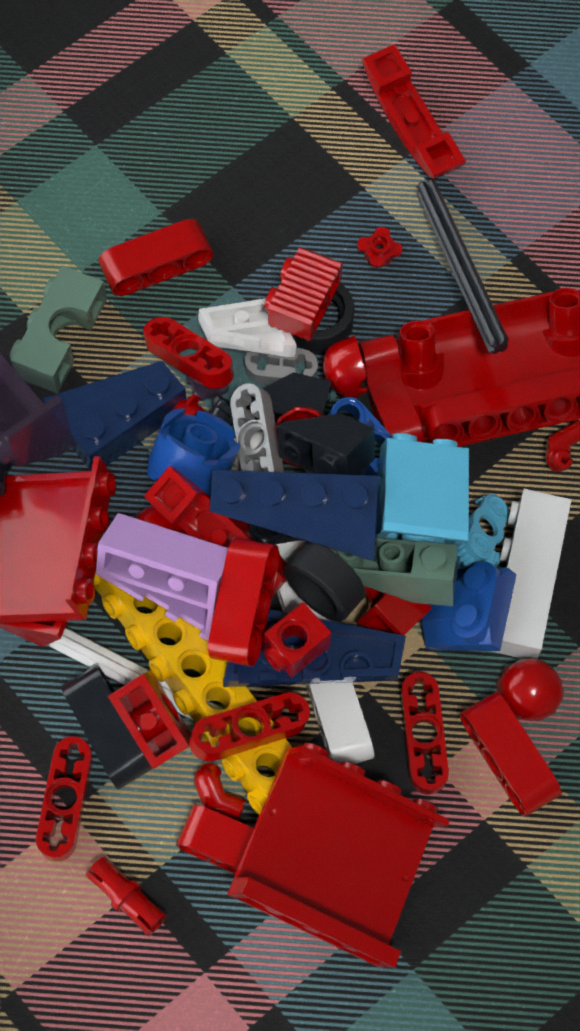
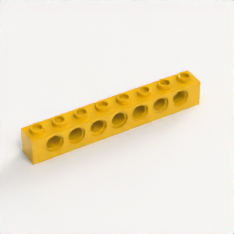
M95 573L94 586L102 597V603L106 612L111 618L119 619L125 628L129 643L135 650H142L148 658L149 667L157 680L161 683L165 681L171 691L174 692V702L184 715L189 714L197 723L203 718L257 702L246 686L223 687L227 662L209 657L208 641L198 636L201 632L200 629L180 617L176 622L165 616L167 609L147 597H144L141 602ZM147 607L151 609L153 612L149 614H144L139 612L136 608ZM171 638L177 644L165 645L159 639ZM193 669L199 672L201 676L196 678L189 677L183 670ZM218 701L226 709L214 710L207 702ZM247 717L238 722L240 731L247 733L249 736H256L262 732L261 725L256 719ZM271 720V729H273L274 722ZM226 724V725H227V728H226L225 734H223V735H221V736L230 734V732H229V725H228V724ZM204 732L202 741H208L212 747H216L218 738L221 736L211 737L209 732ZM286 738L222 759V765L227 775L233 781L239 780L247 791V799L251 807L259 815L275 776L265 777L257 771V767H269L276 775L286 750L293 748Z

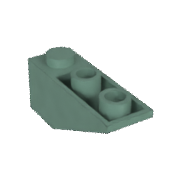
M378 538L376 562L330 548V550L339 555L353 568L366 587L411 603L453 606L457 579V545Z

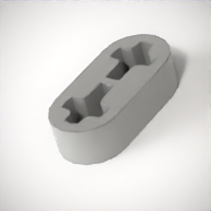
M296 348L295 357L248 351L245 356V371L248 378L253 382L271 385L293 372L296 373L295 368L301 362L305 363L306 368L303 375L317 378L318 362L312 352L301 348ZM260 358L267 359L268 365L265 366V370L257 369Z

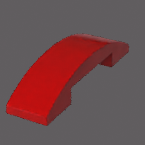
M393 44L364 57L362 63L382 109L404 146L419 166L432 179H435L465 165L466 160L448 131L442 133L411 82L412 71L396 45Z
M169 466L144 495L171 524H178L189 536L229 548L234 538L255 541L235 519L210 512L211 497L173 466ZM278 568L273 594L287 579L280 568Z

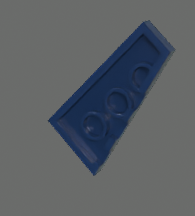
M212 470L210 512L376 562L381 478L368 475Z
M270 609L265 632L289 613ZM320 619L332 633L330 648L291 678L284 669L277 671L270 665L263 654L265 650L263 639L261 652L254 666L250 667L227 662L223 687L397 681L406 636ZM293 636L285 639L283 644L290 649H299L305 645V642L301 638Z

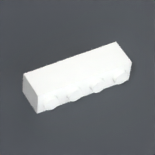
M524 489L520 502L512 501L507 524L514 526L512 539L504 537L500 561L506 562L505 568H510L517 575L501 650L491 652L521 659L538 658L542 649L572 499Z

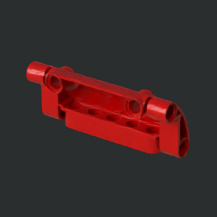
M560 288L553 292L493 305L509 339L507 343L508 348L504 352L499 351L496 354H492L487 350L470 310L422 321L408 322L401 327L400 333H397V340H395L393 335H387L358 342L367 374L364 381L368 389L367 393L374 417L392 437L393 434H410L417 437V442L433 444L435 439H449L458 442L457 447L580 419V291L574 288Z

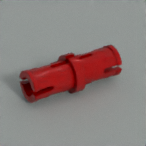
M106 856L99 858L90 867L91 870L86 873V878L91 880L111 900V906L117 912L123 911L147 936L153 934L162 925L159 920L164 921L167 915L140 891L141 885L136 880L131 882Z

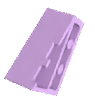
M117 513L98 542L96 575L141 602L144 597H147L167 609L166 617L175 622L180 617L200 629L201 632L198 636L208 641L228 548Z

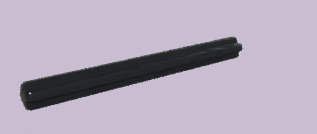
M431 179L426 182L421 181L417 186V195L487 350L492 354H496L499 351L504 352L508 348L507 343L509 339L438 185Z

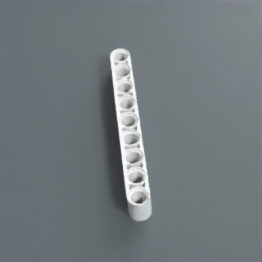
M263 430L256 431L252 435L250 440L252 450L258 449L264 441ZM237 454L235 462L238 471H241L239 454ZM300 540L276 545L279 547L281 557L288 564L302 547L307 544V541ZM287 581L277 591L283 612L290 613L303 603ZM310 608V610H311L319 619L327 620V621H332V620H329V619H327V618L321 616L320 614H318L317 612H315L313 609ZM353 683L306 684L326 751L329 753L328 758L339 764L341 762L356 764L375 758L371 738Z

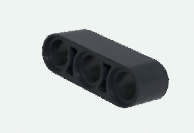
M99 665L93 666L61 686L67 702L105 772L118 790L152 770L151 765L109 700L108 696L115 691Z

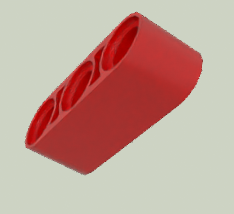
M187 219L113 246L100 255L98 262L112 293L116 296H125L200 268L210 262L214 252L199 221Z
M240 538L232 540L226 555L208 639V654L211 659L250 667L256 664L262 648L279 568L280 551L277 545Z
M494 692L459 713L461 722L468 735L522 816H528L562 795L560 785L507 702L498 692Z
M193 805L176 846L192 856L235 874L254 828L209 808Z

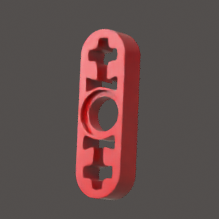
M158 317L145 324L143 334L146 347L157 357L207 388H222L233 380L232 359L227 352L171 318ZM185 349L198 350L190 356L179 355Z
M415 672L405 678L400 693L409 778L416 791L425 795H433L444 788L449 776L438 683L433 676L425 672ZM415 684H422L423 690L431 692L426 694L425 712L417 713V697L408 693L414 690ZM410 712L417 713V714L411 716V715H410ZM425 722L434 727L436 738L432 742L424 744L414 738L412 729L418 723ZM438 750L439 755L434 753L431 755V768L433 771H440L441 775L435 777L433 784H428L426 778L418 776V773L423 772L425 764L424 754ZM414 752L420 753L422 755L416 757L414 755Z
M288 692L203 718L193 727L189 741L190 749L200 760L212 762L295 736L304 729L309 719V704L299 694ZM284 707H287L290 713H298L294 722H291L288 716L278 718L281 716ZM247 717L256 719L261 725L262 732L256 736H247L240 731L238 722ZM278 718L274 722L273 729H271V720ZM226 724H228V725H229V732H230V734L221 736V735L225 734V731H226V728H227V725H226ZM204 732H209L211 737L221 736L218 738L216 747H212L208 741L201 742Z
M79 737L64 738L54 748L38 823L36 845L46 859L54 862L69 858L77 845L93 764V755L89 745ZM72 748H78L80 756L84 757L83 761L75 762L73 769L74 778H81L80 782L66 778L68 763L62 757L64 754H71ZM58 774L65 776L62 778H57ZM61 788H71L77 794L75 804L66 810L58 809L53 805L54 794ZM50 815L62 820L73 819L72 824L63 821L61 834L68 841L66 844H59L57 851H52L50 844L45 841L46 837H53L55 835L57 827L55 819L49 820Z

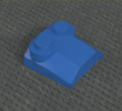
M486 561L474 563L467 570H458L453 606L429 604L432 609L423 617L422 625L426 648L440 651H500L517 574L510 568H496Z

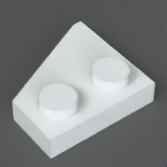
M266 298L199 309L198 322L207 340L215 346L295 357L296 343L291 333H285L283 330H278L276 327H271L268 324V310L264 309Z

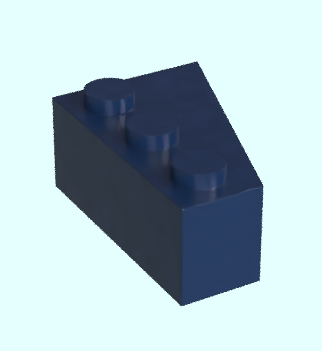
M159 361L43 398V403L50 422L91 471L94 456H100L105 465H109L159 430L166 414L172 411L179 401L187 400L185 387L163 361Z

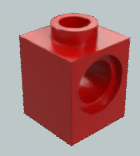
M303 602L264 633L265 650L263 654L275 670L280 671L284 669L292 678L330 648L332 633ZM295 636L301 638L305 645L299 649H290L283 644V641Z

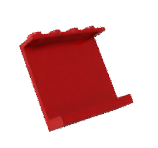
M305 743V745L288 748L227 895L376 967L395 968L401 951L390 946L389 943L431 831L436 827L448 826L450 820L437 814L438 808L435 805L420 799L412 801L402 796V789L398 786L382 780L376 783L364 776L365 770L349 762H341L339 764L327 758L328 751L320 746Z

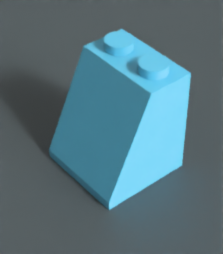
M393 434V438H387L381 445L378 476L381 478L378 538L457 545V548L467 542L469 535V448L457 447L458 442L449 439H435L433 444L417 442V437L410 434Z

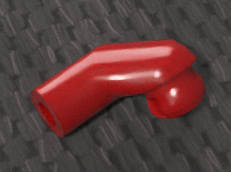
M580 420L567 425L547 439L545 460L552 470L561 472L571 467L573 463V458H570L571 446L580 441Z
M205 763L196 771L194 776V785L203 806L240 820L246 800L226 793L220 780L222 773L220 768L213 763Z

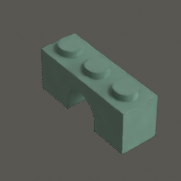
M63 265L56 277H51L48 280L44 290V299L39 309L34 308L27 321L25 335L22 340L18 339L14 343L10 352V361L16 378L54 393H59L74 364L71 345L56 339L55 335L60 329L70 325L92 330L107 301L104 281Z

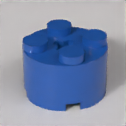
M185 409L172 410L164 417L149 455L147 474L151 479L157 481L169 466H173L211 496L212 470H231L240 450V441L236 444L233 428L224 420L211 413L198 410L196 416L184 414Z

